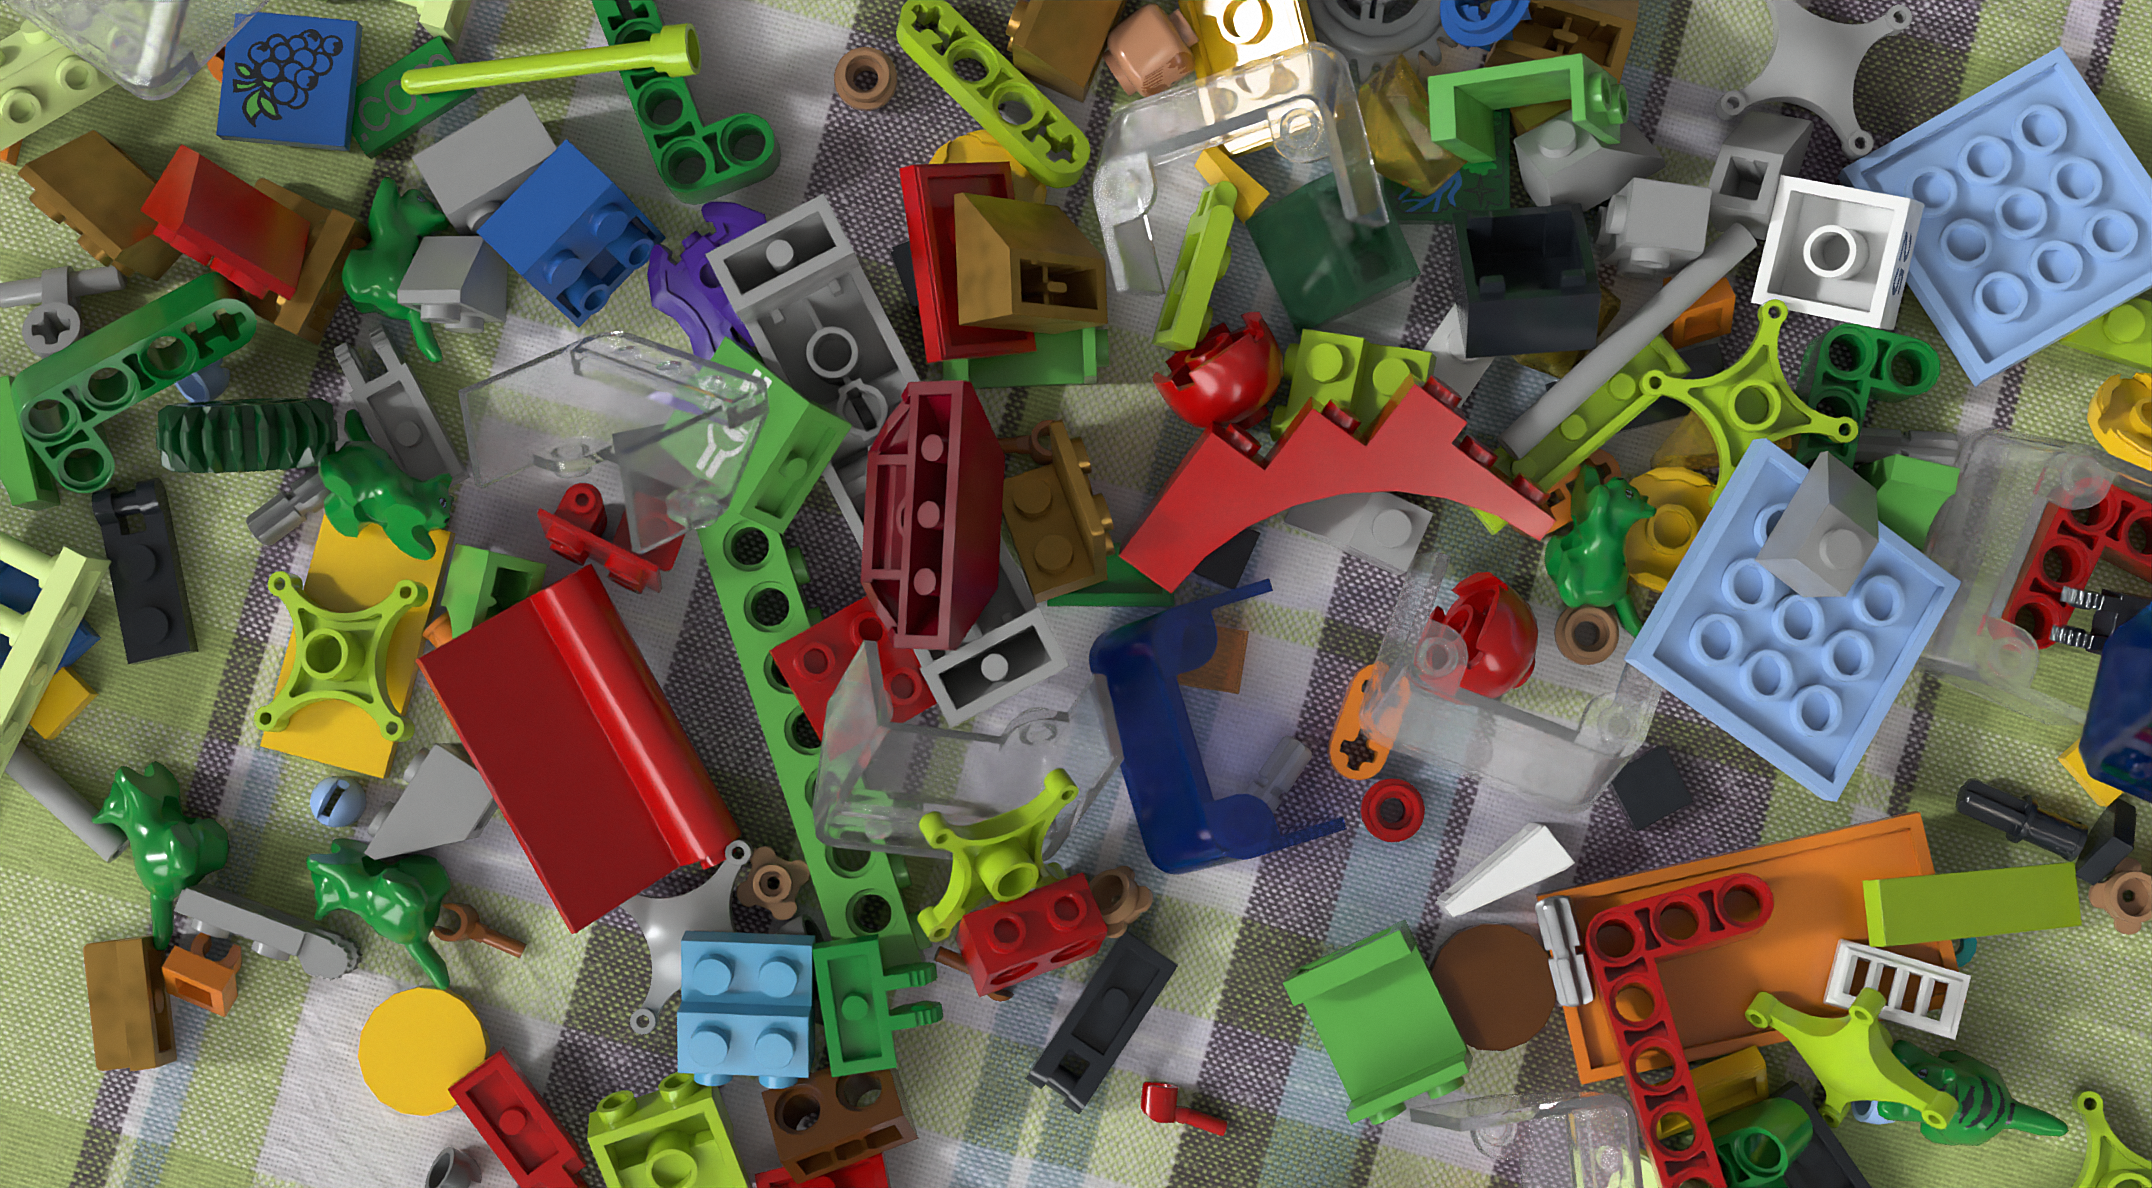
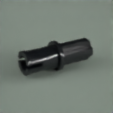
M1969 778L1958 791L1955 808L1959 813L2005 832L2006 838L2010 842L2018 843L2024 840L2053 852L2070 862L2075 860L2084 848L2088 836V826L2039 806L2037 798L2032 795L2026 794L2021 798L1977 778Z

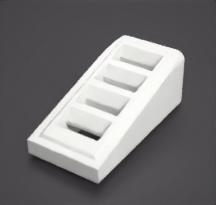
M1529 822L1437 897L1438 901L1435 903L1444 913L1451 917L1463 915L1567 870L1575 862L1545 825Z
M1842 938L1838 940L1823 999L1824 1004L1849 1010L1856 999L1855 996L1849 995L1857 960H1862L1870 963L1864 988L1869 987L1878 990L1883 966L1896 970L1887 1006L1885 1005L1879 1013L1878 1019L1949 1039H1956L1971 978L1970 975ZM1909 974L1922 977L1913 1013L1900 1010ZM1935 981L1948 984L1939 1021L1926 1017Z

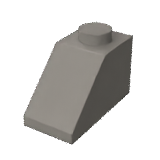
M1568 110L1514 139L1523 188L1538 207L1581 203L1582 210L1585 212L1611 198L1613 194H1617L1634 177L1645 179L1665 168V159L1632 121L1628 120L1627 123L1620 124L1621 143L1608 145L1575 124L1572 118V110Z
M1828 451L1820 452L1755 558V561L1803 597H1845L1879 542L1876 488Z
M1388 492L1345 493L1292 506L1283 524L1399 576L1408 571L1433 513Z

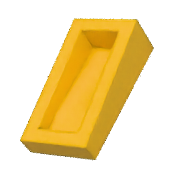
M1212 142L1203 149L1194 165L1210 185L1228 181L1236 187L1237 199L1233 212L1244 225L1261 209L1270 195L1264 187Z

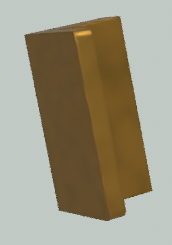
M152 935L86 944L83 948L97 1069L99 1071L130 1068L131 1072L158 1068L177 1061L170 994L166 992L162 966L166 961L165 950L157 951L154 948Z

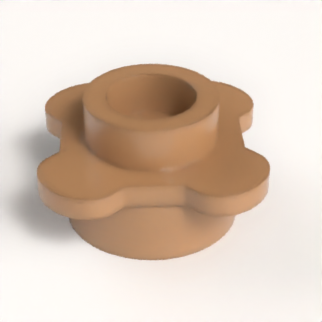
M759 847L754 850L753 857L750 860L752 868L747 880L740 883L737 887L738 900L746 907L758 905L771 910L773 917L778 920L789 919L797 911L795 899L801 885L806 884L811 877L807 863L800 859L791 862L786 858L778 857L771 847ZM776 877L779 879L780 885L777 889L769 888V878Z
M2125 857L2103 883H2096L2090 887L2088 892L2089 901L2093 907L2104 909L2114 919V928L2118 932L2127 935L2135 934L2141 929L2142 922L2152 918V877L2142 872L2139 861ZM2126 890H2130L2133 894V898L2129 902H2125L2123 899V893Z
M1119 866L1115 869L1105 870L1094 877L1089 884L1108 929L1106 936L1109 938L1122 936L1126 932L1127 925L1133 923L1141 912L1147 911L1153 901L1152 891L1148 887L1139 886L1134 880L1135 872L1128 866Z

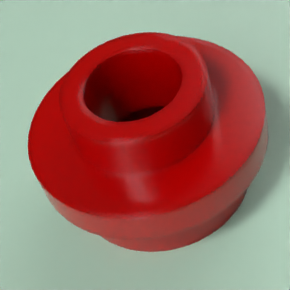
M1388 778L1380 780L1368 788L1361 801L1360 814L1365 828L1374 837L1386 842H1400L1412 837L1419 830L1424 820L1425 806L1421 794L1412 784L1401 779ZM1388 798L1398 799L1403 806L1402 816L1395 822L1385 821L1380 813L1382 803Z

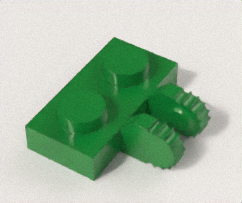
M878 934L813 943L812 952L832 1077L896 1068L897 1054L893 1031L921 1025L925 1026L944 1018L942 1003L940 1004V1002L919 1001L903 1004L893 1009L889 1008L887 991L920 987L936 981L938 976L934 962L923 961L913 964H901L884 970Z

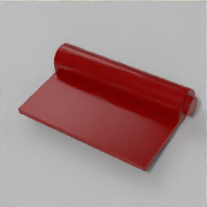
M592 563L548 585L415 660L571 934L579 932L680 866L699 861L702 869H708L726 860V847L741 836L740 828Z

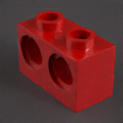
M1083 872L1029 891L1018 899L999 902L963 915L955 940L978 996L982 997L1097 954L1108 929Z

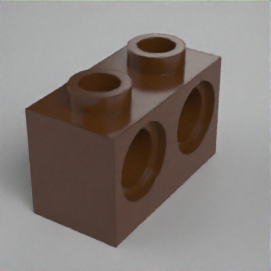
M827 1067L814 1073L810 1072L808 1078L798 1077V1082L791 1087L771 1088L761 1092L779 1160L797 1184L919 1139L897 1068L832 1077L831 1068ZM871 1090H881L878 1099L874 1103L866 1107H857L859 1099L865 1093ZM820 1112L819 1118L814 1125L805 1130H796L803 1117L810 1113Z

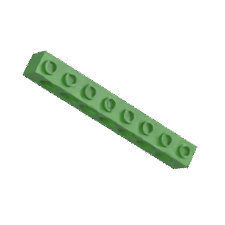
M712 491L686 499L832 941L878 934L884 970L901 964L926 962L923 950L933 947V944L918 923L917 918L921 910L910 913L903 892V888L913 885L909 869L901 849L892 852L889 850L882 829L892 825L889 809L881 788L869 790L862 769L863 766L872 764L868 746L861 747L834 764L823 745L817 748L805 746L799 740L796 731L797 723L805 713L790 687H787L779 680L776 671L777 664L769 650L825 619L820 606L812 609L808 607L801 585L811 582V576L800 546L789 549L784 534L739 515ZM747 532H764L769 541L767 556L758 564L744 565L737 555L738 541ZM769 591H782L789 601V613L782 623L776 626H766L758 618L757 603ZM829 771L842 774L850 784V797L846 804L838 809L825 806L817 796V783ZM857 833L868 841L871 848V856L865 867L851 869L844 866L838 859L837 844L844 834ZM869 894L879 895L889 903L891 907V920L886 927L877 930L869 929L859 921L857 905L863 896Z

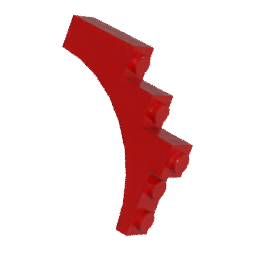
M1410 372L1363 434L1357 430L1362 421L1345 406L1333 399H1330L1324 406L1312 396L1265 457L1258 453L1262 447L1261 443L1246 430L1234 423H1230L1225 429L1212 421L1121 540L1119 557L1169 593H1172L1206 556L1246 527L1292 506L1345 493L1399 491L1447 498L1496 515L1538 541H1541L1556 522V519L1550 507L1545 504L1550 498V494L1539 484L1521 472L1514 479L1508 477L1493 465L1499 457L1470 434H1467L1462 441L1456 438L1468 423L1463 411L1457 407L1463 398L1434 375H1431L1426 382H1423Z

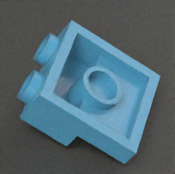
M685 931L681 939L682 1002L677 1011L678 1073H694L695 1082L705 1086L727 1084L732 1081L733 1075L759 1076V1083L762 1086L773 1089L791 1087L798 1082V1077L808 1078L815 1057V965L812 952L815 936Z

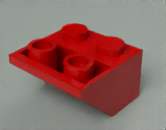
M181 144L140 211L159 222L153 234L204 266H207L214 256L209 265L210 268L262 300L270 289L290 301L297 290L311 222L201 154Z

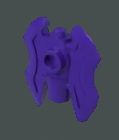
M709 202L702 206L701 212L705 221L712 222L716 232L714 234L708 232L702 236L696 230L681 242L685 251L680 255L682 260L679 263L671 258L673 251L663 244H656L650 253L647 277L652 307L678 322L690 338L695 361L704 369L725 336L741 344L736 331L752 348L756 346L745 324L735 313L705 255L767 223L765 214L733 202Z

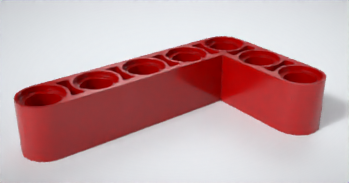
M2094 477L2059 484L2050 489L2043 498L1988 611L1986 627L1992 642L2001 649L2011 652L2046 649L2055 644V641L2049 639L2053 625H2067L2075 607L2069 606L2067 602L2060 600L2063 586L2085 589L2099 558L2152 584V504L2105 480ZM2076 493L2084 497L2089 505L2090 513L2085 524L2079 523L2071 513L2070 505ZM2133 522L2139 524L2146 534L2145 548L2141 553L2136 551L2129 542L2128 533ZM2048 550L2055 552L2062 562L2061 576L2056 582L2047 577L2043 569L2044 555ZM2022 606L2031 611L2035 621L2034 631L2027 639L2019 634L2015 625L2016 613Z
M1749 873L1731 874L1606 909L1598 913L1591 920L1586 932L1584 946L1589 967L1658 1188H1679L1684 1181L1692 1179L1704 1182L1709 1188H1727L1656 964L1746 940L1757 935L1772 915L1774 899L1768 884L1756 875ZM1735 891L1750 894L1758 904V917L1750 922H1739L1732 919L1724 909V897ZM1669 909H1681L1689 913L1695 921V934L1686 940H1676L1667 936L1660 926L1659 918L1663 912ZM1608 926L1621 927L1631 936L1633 949L1623 957L1613 958L1607 956L1600 951L1596 943V935L1600 930ZM1627 988L1643 990L1652 1001V1014L1643 1021H1631L1624 1018L1616 1007V997ZM1647 1051L1663 1053L1672 1064L1673 1075L1671 1080L1662 1086H1653L1645 1083L1636 1071L1637 1058ZM1667 1115H1678L1689 1122L1693 1129V1140L1688 1149L1672 1151L1660 1143L1656 1127L1661 1118Z

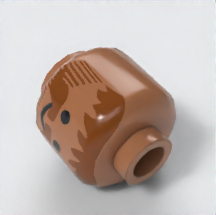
M1147 3L1110 29L1106 38L1109 50L1101 55L1129 97L1138 92L1147 99H1154L1195 70L1196 61L1190 47L1200 40L1179 9L1167 15L1159 5Z

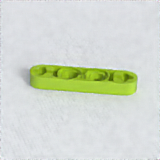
M907 0L902 6L896 30L897 40L902 49L1038 181L1056 189L1068 188L1077 183L1084 173L1091 151L1089 141L1083 132L945 0ZM916 20L922 25H927L931 21L938 25L936 33L929 28L921 33L914 29ZM942 45L947 49L943 56L939 54ZM963 58L975 59L983 64L987 71V76L980 81L965 80L956 73L953 64ZM1006 101L1020 102L1028 108L1032 119L1025 124L1016 125L1009 123L1000 115L998 106ZM1041 126L1046 128L1044 137L1038 133ZM1065 149L1071 154L1069 162L1062 158L1054 163L1048 158L1050 150L1059 153Z

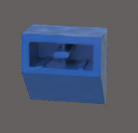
M567 139L476 231L526 281L578 328L591 315L597 313L606 305L610 295L636 269L649 261L652 248L656 244H661L666 239L660 230L619 187Z

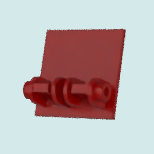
M589 483L572 485L565 492L554 515L541 508L538 510L537 515L545 538L552 542L549 547L551 551L580 566H584L588 558L603 565L609 570L607 575L609 580L631 592L642 594L645 586L658 593L661 592L662 582L658 566L601 538L607 527V515L602 495L595 486Z
M868 596L861 598L769 650L833 764L937 704L920 670L922 666L914 650L893 647L887 636L889 631L876 614Z

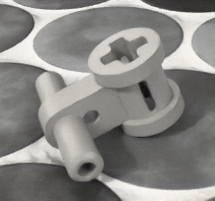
M72 266L45 269L42 271L41 277L0 283V307L9 308L42 302V305L33 309L26 317L22 327V336L33 353L44 359L92 333L89 329L85 328L81 318L80 296L124 290L127 286V276L114 266L75 271Z

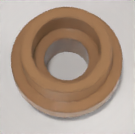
M855 48L847 52L836 66L834 83L837 93L842 101L853 109L860 111L879 109L891 100L897 88V72L892 60L884 52L876 48ZM863 71H871L878 76V82L870 90H861L855 86L857 75Z
M1583 604L1577 608L1568 607L1560 614L1555 624L1554 638L1557 648L1569 661L1579 665H1594L1606 660L1616 649L1619 641V626L1614 615L1606 607ZM1583 621L1592 624L1596 631V638L1589 646L1580 644L1575 637V629Z

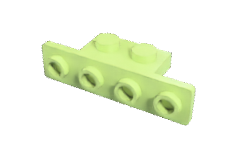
M130 0L84 27L79 24L64 6L54 11H41L27 18L22 23L19 31L0 41V151L170 54V44L149 8L142 0Z

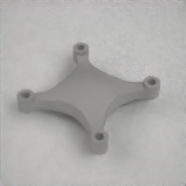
M1765 0L1773 25V41L1768 60L1759 76L1751 84L1739 91H1727L1717 100L1715 104L1716 115L1722 120L1730 121L1736 118L1744 109L1760 103L1786 102L1799 105L1814 112L1830 125L1842 144V153L1847 159L1854 161L1861 159L1872 150L1874 141L1868 132L1861 130L1853 109V88L1859 64L1867 50L1875 42L1888 35H1898L1910 25L1912 21L1911 11L1908 7L1898 4L1891 7L1877 20L1864 24H1843L1812 14L1794 0ZM1727 102L1733 105V109L1729 108ZM1855 142L1859 144L1860 149L1855 146Z
M738 839L730 843L725 850L726 860L723 861L718 871L697 889L671 897H654L638 893L619 905L634 918L647 940L652 961V979L648 995L641 1008L637 1009L630 1018V1026L636 1033L647 1034L654 1030L659 1023V1014L674 993L681 988V939L685 931L738 933L733 918L732 896L739 872L744 864L752 859L754 854L753 847L747 840ZM736 847H741L744 850L742 858H738L735 853L733 854ZM641 1015H645L648 1017V1025H644L641 1023Z

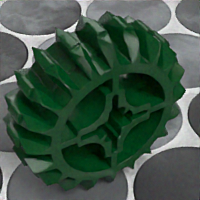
M275 397L175 403L173 405H166L158 411V428H155L156 449L160 450L161 466L172 472L243 473L307 468L309 466H318L319 461L324 455L336 452L335 441H338L337 421L334 420L333 405L322 398Z

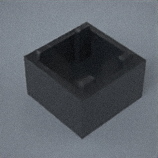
M1581 203L1479 210L1452 214L1450 273L1465 358L1595 349L1601 290Z

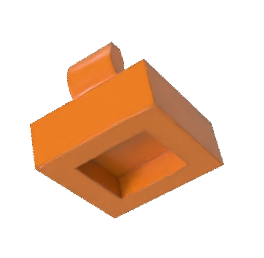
M1671 276L1663 278L1662 288L1672 280ZM1721 278L1662 331L1665 339L1674 350L1731 333L1736 296L1727 278Z
M199 933L192 941L190 951L175 945L163 964L162 971L166 992L226 1017L238 997L235 975L242 966L241 946L233 944L224 959L211 961L205 958V955L212 946L211 936Z

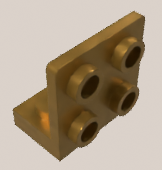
M259 178L254 188L308 220L311 224L297 290L291 300L285 299L270 289L263 300L246 290L245 293L255 315L318 346L346 293L342 281V271L346 259L352 249L365 247L371 242L370 230L356 219L334 208L330 211L265 178Z
M1062 419L1049 423L1053 463L1004 479L1002 516L1036 604L1108 580L1106 557L1115 554L1109 531L1114 530L1111 514L1103 494L1093 495L1087 475L1092 473V468L1085 445L1080 436L1069 439Z

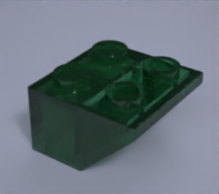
M1368 157L1305 184L1245 221L1246 228L1296 337L1302 335L1303 329H1317L1412 286L1421 274Z

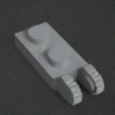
M383 323L369 330L371 343L378 355L381 356L388 370L382 376L371 381L359 353L348 342L334 348L335 357L353 389L349 394L376 445L386 450L402 471L421 481L433 479L443 473H450L452 482L449 488L470 477L411 365L405 362L400 349Z
M206 882L183 889L174 910L193 918L190 926L201 933L218 938H228L230 932L253 940L251 946L253 951L276 960L288 961L290 955L298 956L305 973L315 977L321 975L323 980L329 978L331 981L335 977L339 979L342 975L350 974L352 969H357V965L362 962L360 960V956L363 955L360 953L361 947H358L357 941H352L351 937L345 939L343 934Z

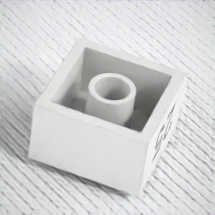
M1781 175L1751 303L1762 305L1769 300L1779 299L1791 311L1879 329L1894 330L1924 203L1905 197Z

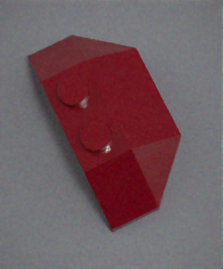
M965 380L909 382L901 395L902 402L887 418L868 451L860 582L876 614L888 629L887 636L894 648L956 651L998 589L1005 455L971 382Z

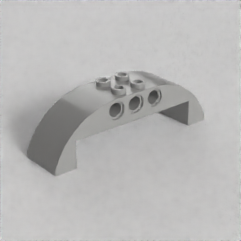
M823 193L705 255L735 313L745 324L765 365L803 396L840 414L852 424V427L827 464L822 475L862 550L868 451L887 418L902 402L901 395L909 382H920V379ZM1002 537L1000 542L998 589L956 651L913 649L922 666L920 670L950 728L1070 667Z

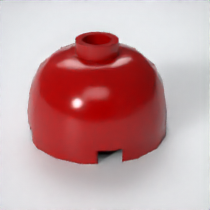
M1259 311L1240 315L1246 326L1230 332L1225 322H1222L1209 329L1201 342H1196L1195 349L1176 351L1165 361L1171 370L1167 377L1157 371L1152 377L1155 386L1167 405L1181 420L1195 428L1206 429L1213 421L1223 428L1228 427L1230 423H1234L1247 430L1258 424L1268 415L1269 410L1265 404L1279 389L1284 374L1283 357L1271 329Z
M1477 572L1460 581L1451 590L1460 597L1452 604L1446 615L1439 606H1436L1430 614L1417 639L1413 654V666L1423 672L1418 677L1439 693L1456 701L1485 703L1509 692L1512 688L1515 689L1522 686L1529 679L1536 663L1534 657L1538 646V626L1531 606L1512 587L1491 572Z

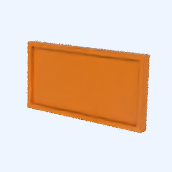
M1912 811L1536 894V899L1538 902L1544 898L1556 895H1565L1572 898L1583 943L1578 945L1579 952L1585 951L1584 941L1589 923L1598 913L1606 909L1736 873L1756 875L1768 884L1773 893L1774 908L1770 919L1757 935L1746 940L1656 964L1686 1061L1691 1062L1738 1052L1754 1045L1762 1047L1790 1041L1768 1025L1764 1029L1758 1028L1746 1019L1745 1011L1759 992H1767L1781 1003L1808 1015L1822 1018H1841L1847 1016L1849 1010L1824 1004L1823 999L1838 940L1842 938L1870 946L1862 881L1935 874L1921 813ZM1735 891L1724 897V909L1732 919L1739 922H1750L1758 917V904L1750 894ZM1669 909L1663 912L1659 918L1663 932L1670 938L1686 940L1695 934V921L1684 910ZM1608 926L1600 930L1596 935V943L1600 951L1607 956L1613 958L1623 957L1633 949L1631 936L1621 927ZM1952 940L1875 947L1959 972ZM1549 950L1550 957L1553 956L1552 950ZM1857 960L1849 995L1857 997L1864 988L1870 965L1869 962ZM1883 966L1877 991L1884 996L1887 1006L1896 970ZM1909 974L1900 1010L1913 1013L1922 977ZM1935 981L1928 1011L1943 1007L1948 984ZM1595 983L1596 996L1593 1001L1576 1007L1562 1006L1581 1085L1623 1076ZM1627 988L1616 997V1007L1619 1013L1628 1020L1643 1021L1652 1014V1001L1643 990ZM1647 1051L1641 1054L1636 1061L1637 1073L1672 1066L1669 1058L1657 1051Z

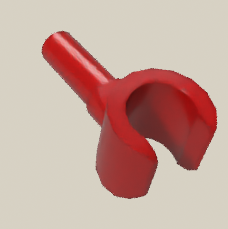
M1150 1081L1143 1083L1140 1107L1142 1112L1153 1121L1158 1123L1178 1122L1219 1136L1225 1134L1227 1121L1189 1107L1177 1106V1085Z

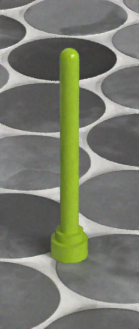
M692 23L665 25L662 27L661 33L651 35L650 41L412 69L403 74L401 86L410 95H421L654 67L658 73L667 72L671 78L691 76L700 73L702 63L701 46L697 31Z

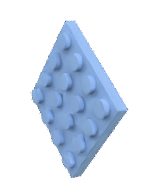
M2061 46L1846 166L1838 175V179L1845 187L1910 198L1924 203L1906 282L1975 387L2152 288V179Z
M1767 438L1754 439L1623 660L1822 800L1837 802L1962 582L1878 521L1879 542L1845 597L1801 596L1756 562L1755 558L1805 479L1809 469Z

